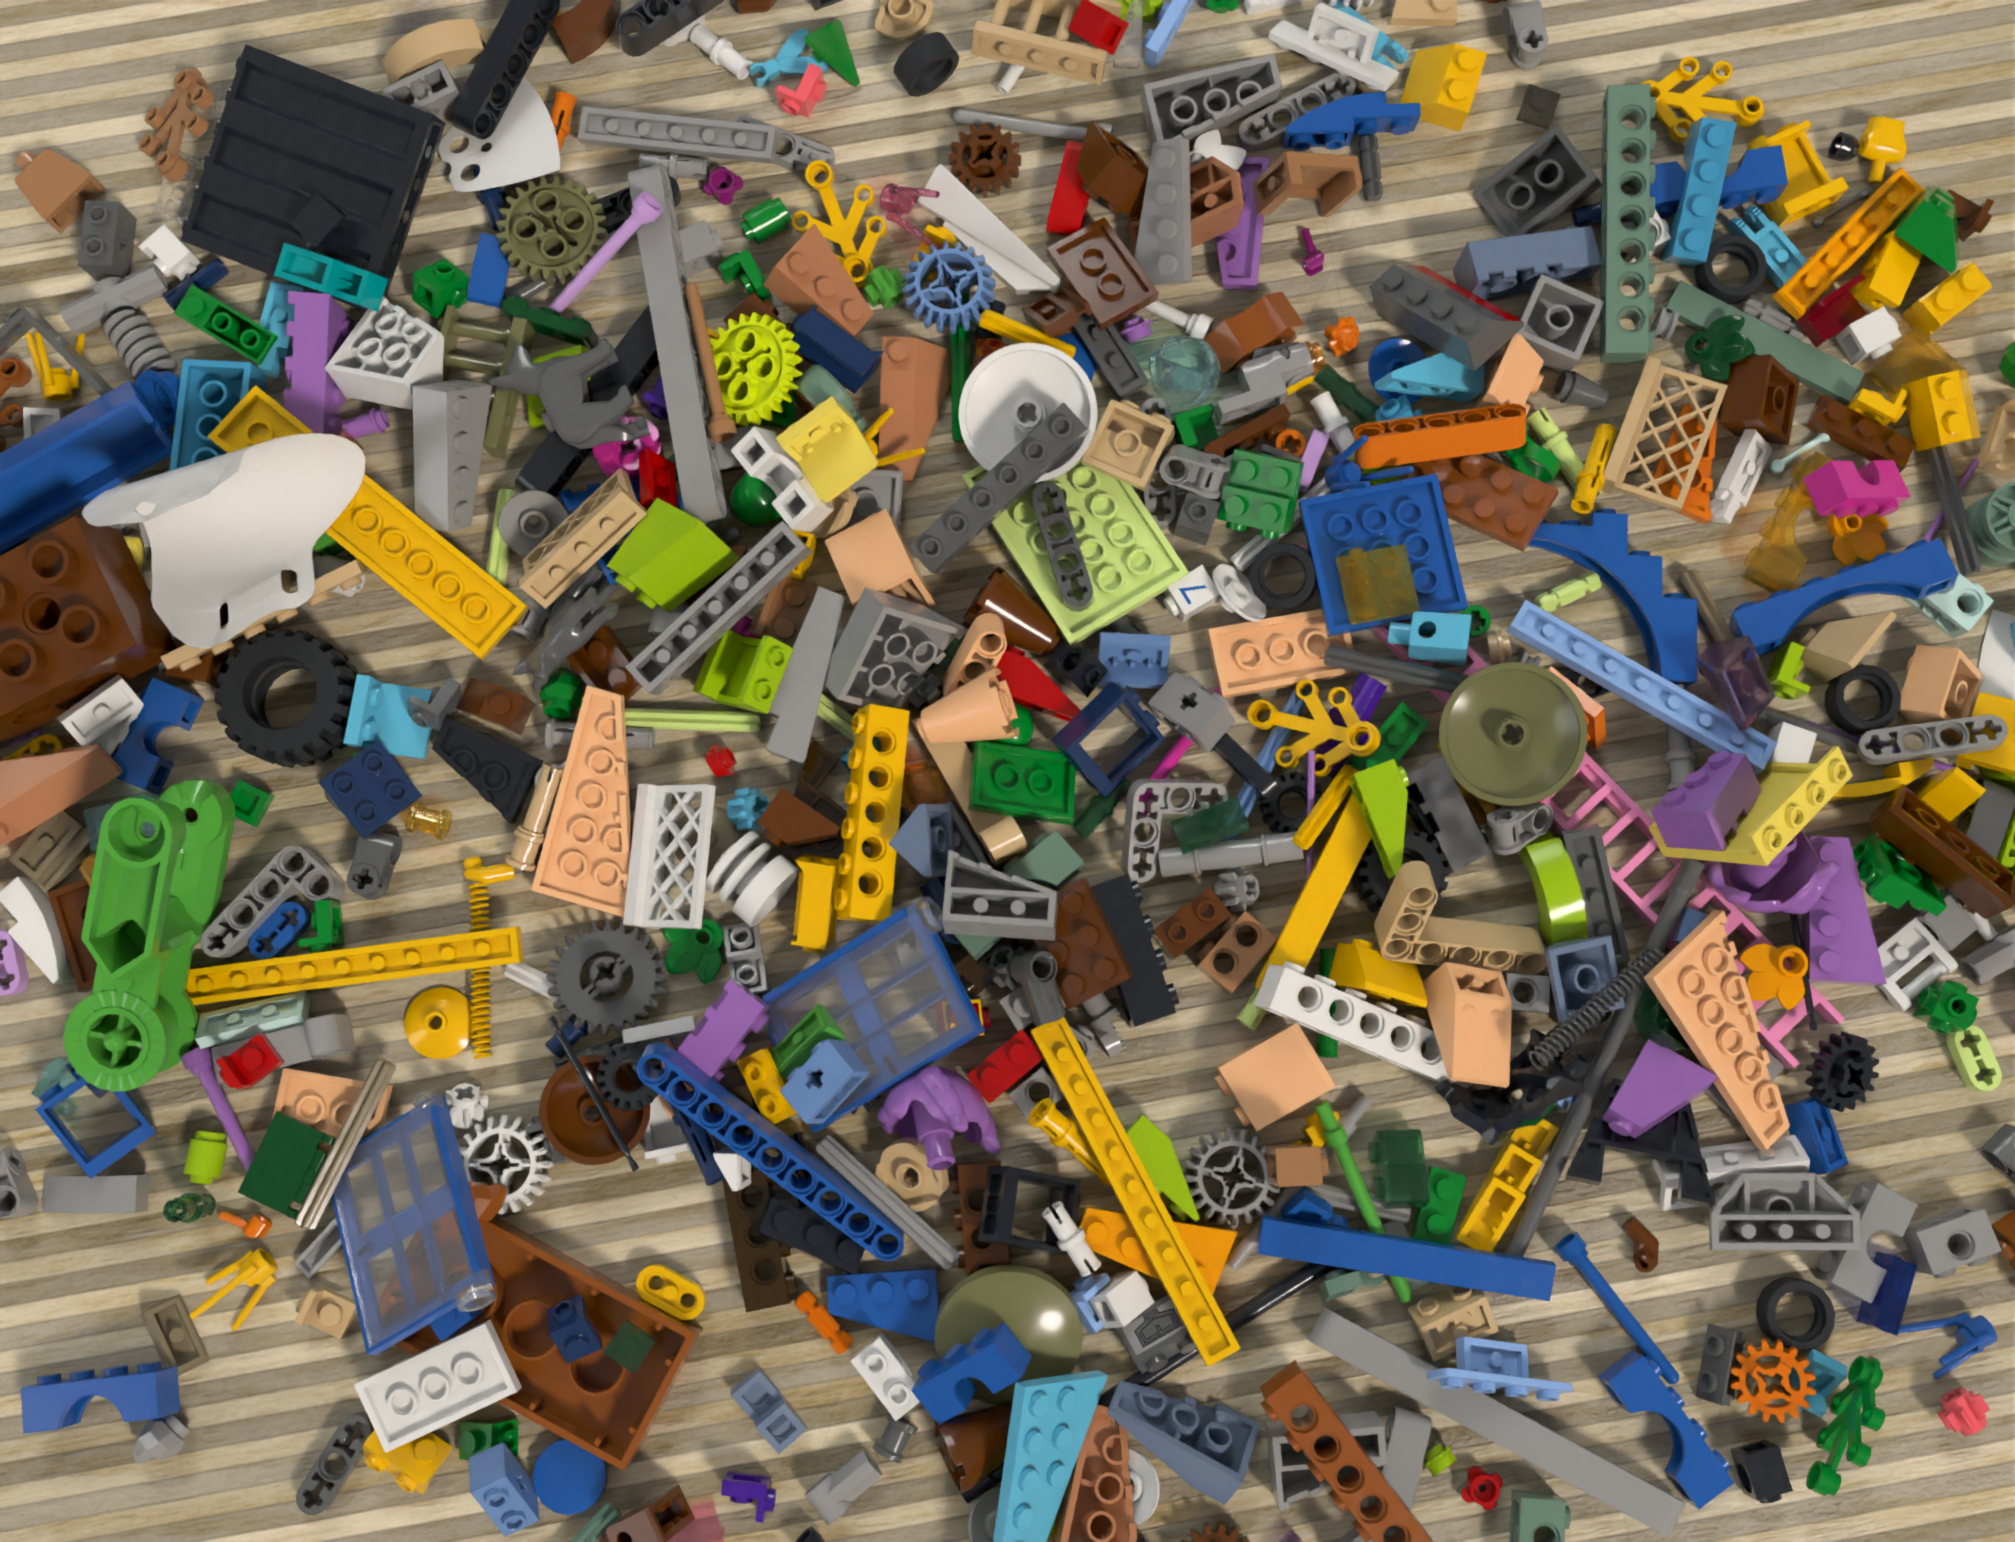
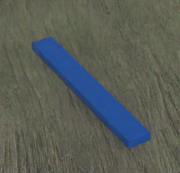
M1262 1215L1256 1249L1257 1254L1544 1301H1550L1556 1265L1553 1261Z

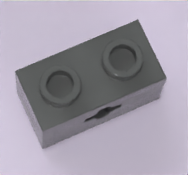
M85 200L78 265L96 281L108 277L124 278L131 274L137 219L119 201Z

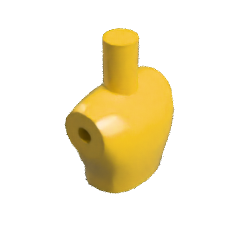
M1878 116L1868 119L1866 128L1858 142L1860 147L1859 149L1857 148V153L1864 158L1872 160L1868 177L1869 183H1882L1886 163H1899L1905 157L1907 151L1904 136L1905 122Z

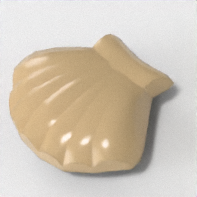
M879 0L881 6L876 18L875 29L881 36H888L891 39L904 40L907 37H914L917 33L923 32L929 24L930 18L933 15L934 4L931 0Z

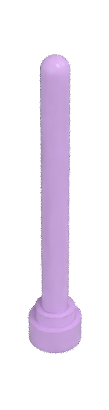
M645 191L641 192L633 201L634 207L631 209L632 214L553 300L548 308L561 314L642 224L654 222L663 213L662 205L654 196Z

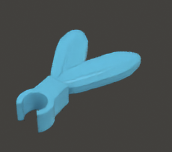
M800 29L794 32L783 45L776 59L773 58L764 63H755L750 67L751 76L756 72H762L765 75L763 78H757L756 87L766 86L769 81L779 77L780 72L804 76L809 63L821 67L823 73L827 71L828 64L825 61L818 63L815 57L800 56L807 46L804 41V37L809 34L807 29Z

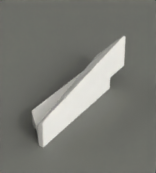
M939 164L918 198V204L943 219L945 222L942 224V227L954 234L957 243L959 241L962 243V248L967 250L972 246L975 249L974 258L983 255L985 257L984 266H990L992 274L1016 295H1026L1030 291L1050 290L1051 293H1057L1060 287V278L942 164Z

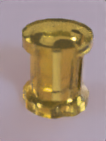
M415 801L407 814L406 831L414 833L417 830L434 835L435 840L443 841L451 826L452 812L449 810L440 812L426 808L423 803Z

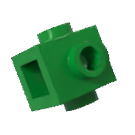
M443 258L413 273L412 300L433 317L438 318L445 314L447 305H452L458 309L467 303L469 276Z
M1946 980L1945 983L1931 984L1921 992L1913 1017L1927 1023L1929 1029L1944 1035H1949L1950 1032L1966 1031L1977 1017V1010L1975 1008L1979 998L1967 993L1968 988L1955 981Z

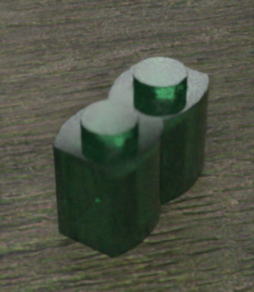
M1420 1129L1376 1131L1373 1142H1368L1369 1162L1376 1165L1378 1177H1373L1372 1180L1374 1198L1380 1199L1382 1209L1426 1207L1430 1201V1189Z

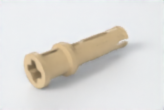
M542 763V769L523 825L520 824L515 828L514 834L517 837L511 854L505 858V863L512 867L525 871L536 870L535 858L540 845L544 843L546 837L543 829L564 771L559 766L554 768L552 777L549 779L553 764Z

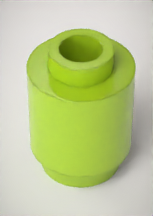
M196 1130L195 1138L190 1139L183 1174L190 1175L189 1182L212 1185L213 1178H221L228 1144L225 1143L226 1134Z

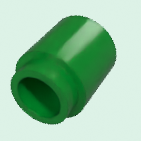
M779 197L774 200L769 198L742 213L744 221L739 223L747 240L749 242L755 240L759 245L785 230L786 225L792 222V219Z

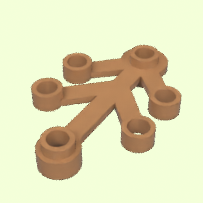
M196 68L181 70L174 79L175 92L161 109L155 106L148 111L145 122L159 131L155 136L151 133L146 134L139 143L140 151L149 157H154L160 152L162 145L170 136L167 151H163L157 157L155 166L158 168L159 174L172 183L181 180L188 170V161L179 155L184 129L195 137H201L209 126V122L198 113H194L189 108L190 103L192 102L201 110H206L212 105L215 98L214 93L206 88L207 83L202 78V73Z

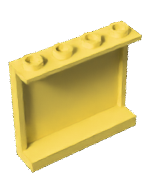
M1833 746L1817 764L1768 762L1764 770L1759 775H1756L1762 789L1761 793L1748 813L1744 815L1740 813L1736 819L1739 827L1734 833H1727L1724 838L1727 845L1723 851L1666 847L1656 822L1649 827V830L1662 855L1665 857L1768 866L1853 775L1839 746Z

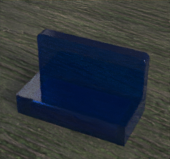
M1876 1251L1873 1263L1887 1270L1872 1304L1861 1302L1856 1322L1897 1336L1917 1265L1901 1260V1257Z

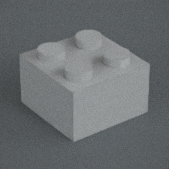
M1541 274L1530 290L1518 319L1524 322V327L1517 333L1521 334L1543 359L1544 366L1560 373L1564 371L1570 373L1581 357L1605 301Z

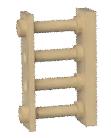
M990 0V3L996 4L990 23L976 20L973 29L972 55L1100 86L1104 77L1108 51L1101 50L1090 42L1087 43V46L1068 42L1070 35L1068 27L1082 0ZM1088 0L1120 18L1122 3L1111 0ZM1009 7L1028 12L1022 30L1003 26ZM1041 15L1060 19L1054 38L1035 34Z

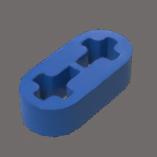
M286 902L280 905L250 937L248 945L252 955L263 960L281 957L310 926L311 912L308 907L296 902ZM289 911H299L296 916L299 923L297 925L288 924L283 929L290 920L287 913ZM278 933L271 942L274 949L272 951H262L265 946L262 939L264 937L271 939Z

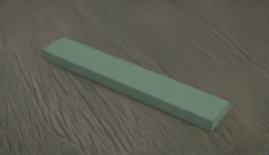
M1682 280L1676 285L1665 306L1668 313H1672L1674 310L1678 311V321L1697 331L1707 330L1714 320L1723 316L1738 315L1744 317L1745 323L1739 333L1745 335L1755 347V352L1750 356L1771 354L1800 383L1825 394L1845 406L1851 402L1865 374Z

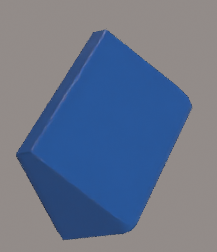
M1810 1097L1784 1106L1790 1125L1788 1129L1790 1135H1796L1810 1158L1808 1172H1814L1817 1175L1827 1174L1847 1165L1848 1160L1830 1109L1818 1104V1099Z

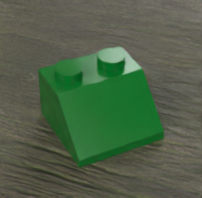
M1927 186L1899 219L1894 234L1952 274L1957 268L1960 254L1956 205L1952 203L1955 198L1940 187L1933 190Z

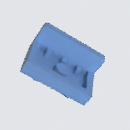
M1100 632L1098 659L1108 671L1098 683V686H1107L1110 682H1113L1120 687L1160 689L1167 682L1170 636Z

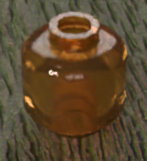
M922 761L904 768L902 803L907 810L914 811L919 804H938L944 800L947 790L937 766L928 765L927 761Z

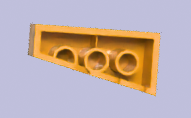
M1086 1205L1077 1227H1082L1086 1233L1084 1239L1092 1251L1160 1280L1125 1212ZM1173 1220L1213 1295L1238 1232L1230 1228Z

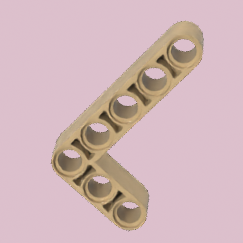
M921 716L912 720L911 722L995 868L997 869L1014 857L1027 852L1026 839L1011 815L1005 816L968 810L972 754L966 743L931 744L927 738L922 739L918 731L917 719L921 718Z
M1410 861L1400 867L1374 922V930L1380 952L1386 960L1441 966L1443 963L1449 962L1500 971L1502 973L1535 975L1547 968L1545 948L1539 932L1534 928L1431 917L1430 914L1437 902L1438 893L1429 865L1422 861Z

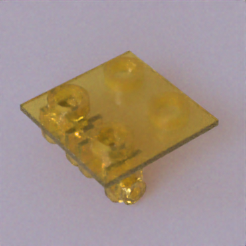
M1405 544L1363 552L1362 548H1355L1348 551L1349 555L1335 558L1350 626L1409 615L1420 611Z

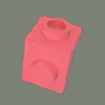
M809 63L796 91L781 85L777 86L775 93L778 105L783 111L793 116L799 114L809 118L816 102L820 103L826 93L827 83L824 81L822 68Z

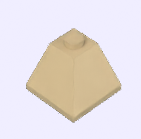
M1890 611L1827 622L1816 629L1808 628L1796 642L1805 647L1801 655V659L1804 660L1803 665L1824 682L1854 669L1897 615Z

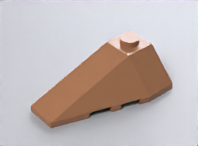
M883 336L882 351L884 352L881 357L880 416L889 408H893L894 413L879 428V459L921 447L926 450L928 439L934 424L936 425L940 409L951 387L950 350L917 337ZM924 454L880 466L878 469L903 471V482H913Z
M100 744L58 749L55 754L36 756L35 753L23 754L21 758L3 760V757H0V846L23 836L121 775L123 769Z
M1097 1405L1058 1509L1055 1531L1051 1542H1136L1137 1527L1136 1522H1134L1132 1504L1133 1488L1130 1484L1127 1430L1106 1413L1108 1407Z

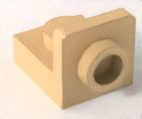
M323 1285L312 1288L310 1291H306L298 1301L296 1306L298 1315L294 1323L299 1326L309 1324L338 1339H343L346 1337L357 1314L355 1300Z

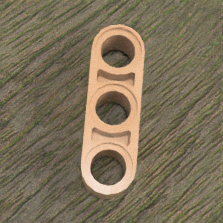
M984 613L973 621L943 676L942 689L944 697L985 672L996 668L1007 647L1003 621L999 616L993 613ZM987 634H995L992 637H983ZM972 662H979L976 665H968Z

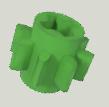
M880 266L866 276L865 282L867 286L863 288L866 292L864 295L873 307L880 303L884 309H889L897 305L904 298L902 289L906 285L903 276L896 267L889 272L886 266Z

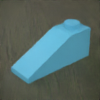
M1439 353L1391 371L1375 382V389L1467 403L1484 393V363L1476 371H1473L1446 354Z

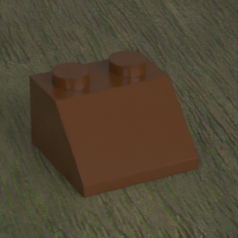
M1091 121L1087 127L1077 166V171L1084 181L1082 187L1093 198L1097 199L1099 196L1104 198L1105 203L1115 213L1121 214L1123 211L1134 219L1143 207L1149 169L1138 152L1094 121Z
M1771 354L1748 356L1740 361L1730 363V375L1728 380L1724 381V384L1728 386L1718 412L1719 423L1735 436L1741 437L1745 429H1756L1766 442L1789 445L1800 381Z

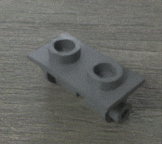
M1708 1323L1695 1397L1721 1406H1730L1731 1399L1735 1400V1389L1731 1388L1730 1381L1737 1379L1738 1376L1732 1374L1730 1369L1731 1364L1740 1366V1362L1736 1359L1735 1354L1737 1352L1742 1353L1743 1344H1745V1340L1742 1339L1743 1332Z

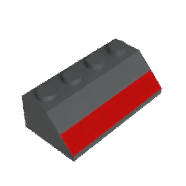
M1393 264L1369 286L1378 315L1473 371H1476L1524 327L1522 320L1425 266Z

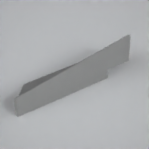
M820 586L817 589L793 646L790 660L768 712L771 717L778 720L766 750L774 756L798 763H803L806 759L845 600L842 595Z

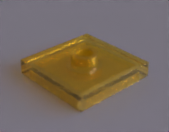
M1917 325L1867 375L1891 397L1903 388V384L1928 376L1966 369Z

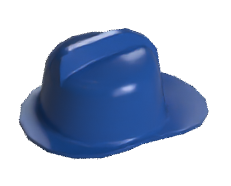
M145 370L139 375L133 385L148 403L151 411H154L166 429L169 430L176 419L181 377L169 371L155 372L153 370Z

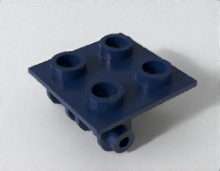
M379 740L318 782L363 839L422 797V794Z

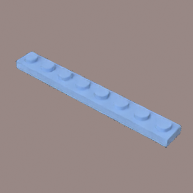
M1525 600L1506 631L1716 752L1727 751L1735 754H1747L1756 775H1759L1764 770L1778 743Z

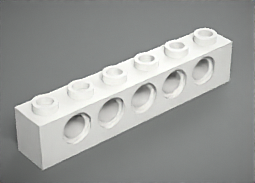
M1285 961L1283 966L1269 964L1254 1003L1255 1006L1436 1083L1449 1080L1433 1030L1426 1028L1427 1021L1407 1014L1405 1018L1396 1015V1007L1380 1001H1376L1375 1005L1365 1001L1367 995L1350 988H1346L1345 992L1335 988V981L1324 976L1315 975L1314 979L1304 975L1305 968L1288 961ZM1304 988L1305 999L1300 1004L1298 1001V994L1300 990ZM1332 1002H1335L1336 1011L1331 1017L1329 1008ZM1365 1015L1366 1025L1361 1030L1360 1021L1361 1018ZM1395 1028L1396 1038L1391 1042V1032ZM1425 1041V1043H1426V1050H1425L1424 1054L1422 1055V1054H1421V1046H1422L1423 1042Z

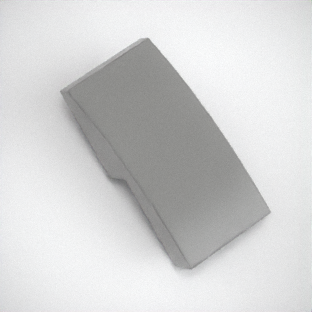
M746 922L723 925L725 953L729 963L730 979L739 981L758 997L769 993L759 923L753 927H750Z

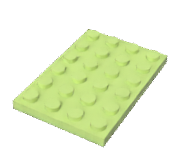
M1081 460L1067 473L1048 482L1055 483L1063 492L1093 587V601L1088 609L1074 612L1065 607L1033 508L1032 493L1036 486L1041 483L1033 484L991 523L993 529L1069 645L1072 643L1077 644L1166 591L1168 586L1189 574V571L1133 487L1083 465ZM980 465L962 475L963 482L968 490L989 471ZM1045 493L1041 502L1046 503L1049 515L1054 514V498H1051L1049 493ZM1054 523L1049 527L1048 534L1052 538L1060 539L1067 534L1068 529L1061 523ZM1067 554L1061 556L1057 564L1062 570L1068 571L1074 569L1078 561L1073 555ZM1077 578L1070 580L1072 595L1068 597H1075L1076 601L1083 600V594L1086 591L1080 592Z

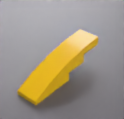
M1543 1118L1535 1126H1525L1510 1132L1472 1201L1455 1236L1456 1239L1473 1249L1493 1251L1526 1197L1524 1192L1542 1165L1543 1161L1541 1158L1560 1129L1558 1126Z

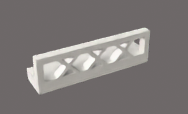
M1796 1135L1779 1137L1768 1150L1757 1148L1753 1141L1700 1148L1702 1158L1706 1161L1710 1187L1714 1183H1726L1714 1191L1715 1203L1739 1172L1809 1171L1810 1158ZM1653 1159L1652 1166L1661 1181L1659 1204L1662 1210L1667 1211L1698 1206L1678 1202V1196H1672V1189L1679 1187L1680 1164Z

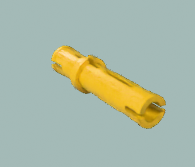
M1600 424L1598 428L1596 427L1583 470L1577 474V488L1571 500V508L1575 512L1581 514L1590 513L1594 508L1597 493L1604 486L1605 477L1603 474L1618 433L1617 429L1610 424Z

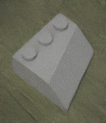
M865 587L830 658L824 685L841 701L860 706L875 704L899 709L913 694L914 689L912 685L934 662L938 665L946 656L944 650L955 638L960 640L967 630L922 604Z

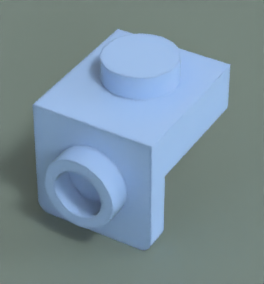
M1107 1273L1090 1274L1086 1277L1081 1276L1073 1284L1075 1289L1070 1292L1079 1310L1081 1322L1089 1334L1097 1333L1103 1327L1089 1300L1111 1280Z

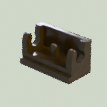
M1003 937L977 961L968 954L954 965L962 984L973 998L994 982L991 979L994 973L988 969V966L990 965L991 956L998 948L1008 946L1011 943L1016 949L1019 946L1026 949L1018 938Z

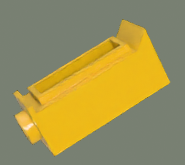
M804 854L795 860L802 871L799 872L793 935H797V937L791 941V945L802 946V950L805 952L821 953L835 942L838 910H835L834 898L836 891L840 889L841 874L838 873L839 859Z

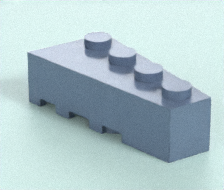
M1570 226L1563 230L1467 242L1453 268V273L1457 285L1486 301L1530 292L1541 274L1563 284L1591 278L1602 265V260L1592 227Z

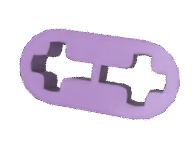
M1317 429L1313 430L1301 458V462H1304L1299 492L1306 494L1330 437L1329 434Z
M0 929V942L1 940L7 941V946L3 947L2 952H0V995L17 996L27 988L29 982L23 949L7 932L8 930ZM8 974H13L15 980L9 982V986L3 985V979H6Z

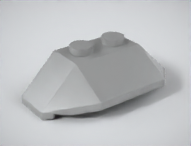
M1739 1172L1715 1205L1709 1210V1247L1711 1250H1861L1860 1212L1814 1172Z

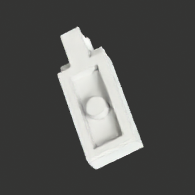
M1756 429L1744 430L1715 491L1716 498L1710 501L1709 509H1711V521L1713 523L1730 524L1739 507H1746L1771 454L1772 447Z

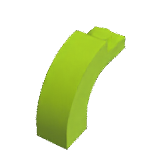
M1548 830L1545 834L1540 835L1525 845L1518 854L1529 872L1536 892L1539 907V929L1547 944L1551 946L1555 942L1587 938V918L1580 885L1571 859L1560 837L1554 838L1550 830Z

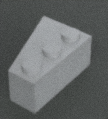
M948 850L942 912L945 934L1055 941L1058 908L1056 891L1015 875L1009 876L992 869L990 865L982 862L980 864L961 857L959 853Z

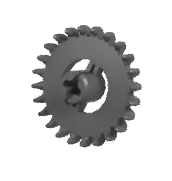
M606 920L603 931H600L596 923L592 921L591 933L588 935L581 927H578L577 934L579 940L577 941L566 935L565 942L569 949L556 947L555 952L561 958V961H549V966L558 973L547 974L546 976L547 981L558 984L549 988L548 994L555 997L560 996L553 1003V1007L555 1009L566 1007L562 1014V1019L568 1020L575 1016L574 1028L578 1029L584 1023H587L588 1034H592L597 1026H600L604 1036L608 1035L610 1026H614L618 1034H622L623 1023H627L632 1028L637 1027L636 1016L647 1020L649 1015L645 1007H658V1002L652 996L664 994V989L655 984L666 980V974L656 972L664 967V960H653L659 953V947L646 949L650 943V936L647 935L638 941V927H635L629 934H625L623 921L617 930L613 931L610 920ZM605 954L619 956L616 960L607 956L595 960L589 971L591 984L584 990L581 988V972L588 961L596 956ZM631 967L634 978L632 987L625 996L609 1003L594 1001L599 995L610 996L617 993L623 984V973ZM612 972L613 979L609 980L605 977L600 980V973L610 974Z

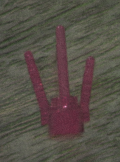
M893 183L887 184L881 192L879 202L880 208L887 211L886 219L896 222L927 246L933 244L937 250H940V246L901 217L912 211L914 203H918L920 196L937 198L940 195L939 191L904 187Z

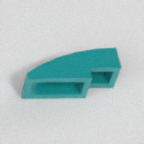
M287 243L283 244L274 276L324 294H330L333 297L376 312L379 310L388 282L387 278Z

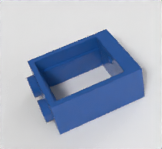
M75 1071L72 1073L75 1080L63 1088L57 1083L39 1096L42 1102L36 1106L35 1110L91 1179L154 1135L156 1128L127 1091H115L113 1093L138 1124L90 1157L52 1109L58 1103L88 1084Z

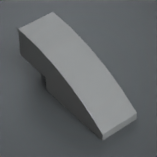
M97 1174L91 1179L88 1175L45 1176L43 1213H137L148 1211L149 1174Z

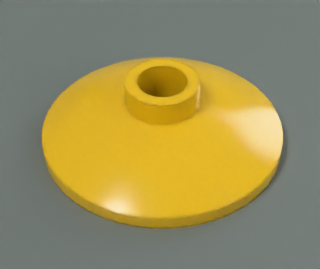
M444 987L429 989L417 996L407 1010L404 1023L406 1037L411 1046L423 1056L433 1059L450 1058L462 1052L471 1042V1036L475 1034L471 1029L476 1027L471 1024L476 1018L471 1017V1014L475 1013V1011L470 1009L472 1004L469 999L459 991ZM439 1016L442 1019V1025L439 1029L435 1030L431 1022L434 1017Z

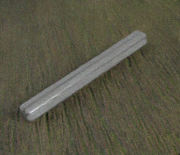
M827 1135L822 1138L817 1144L815 1151L944 1270L950 1269L958 1260L959 1253L833 1137Z

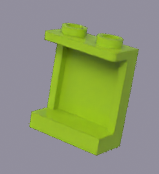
M728 630L709 648L692 691L719 704L768 714L793 648L768 635H764L762 639L741 636L732 630Z

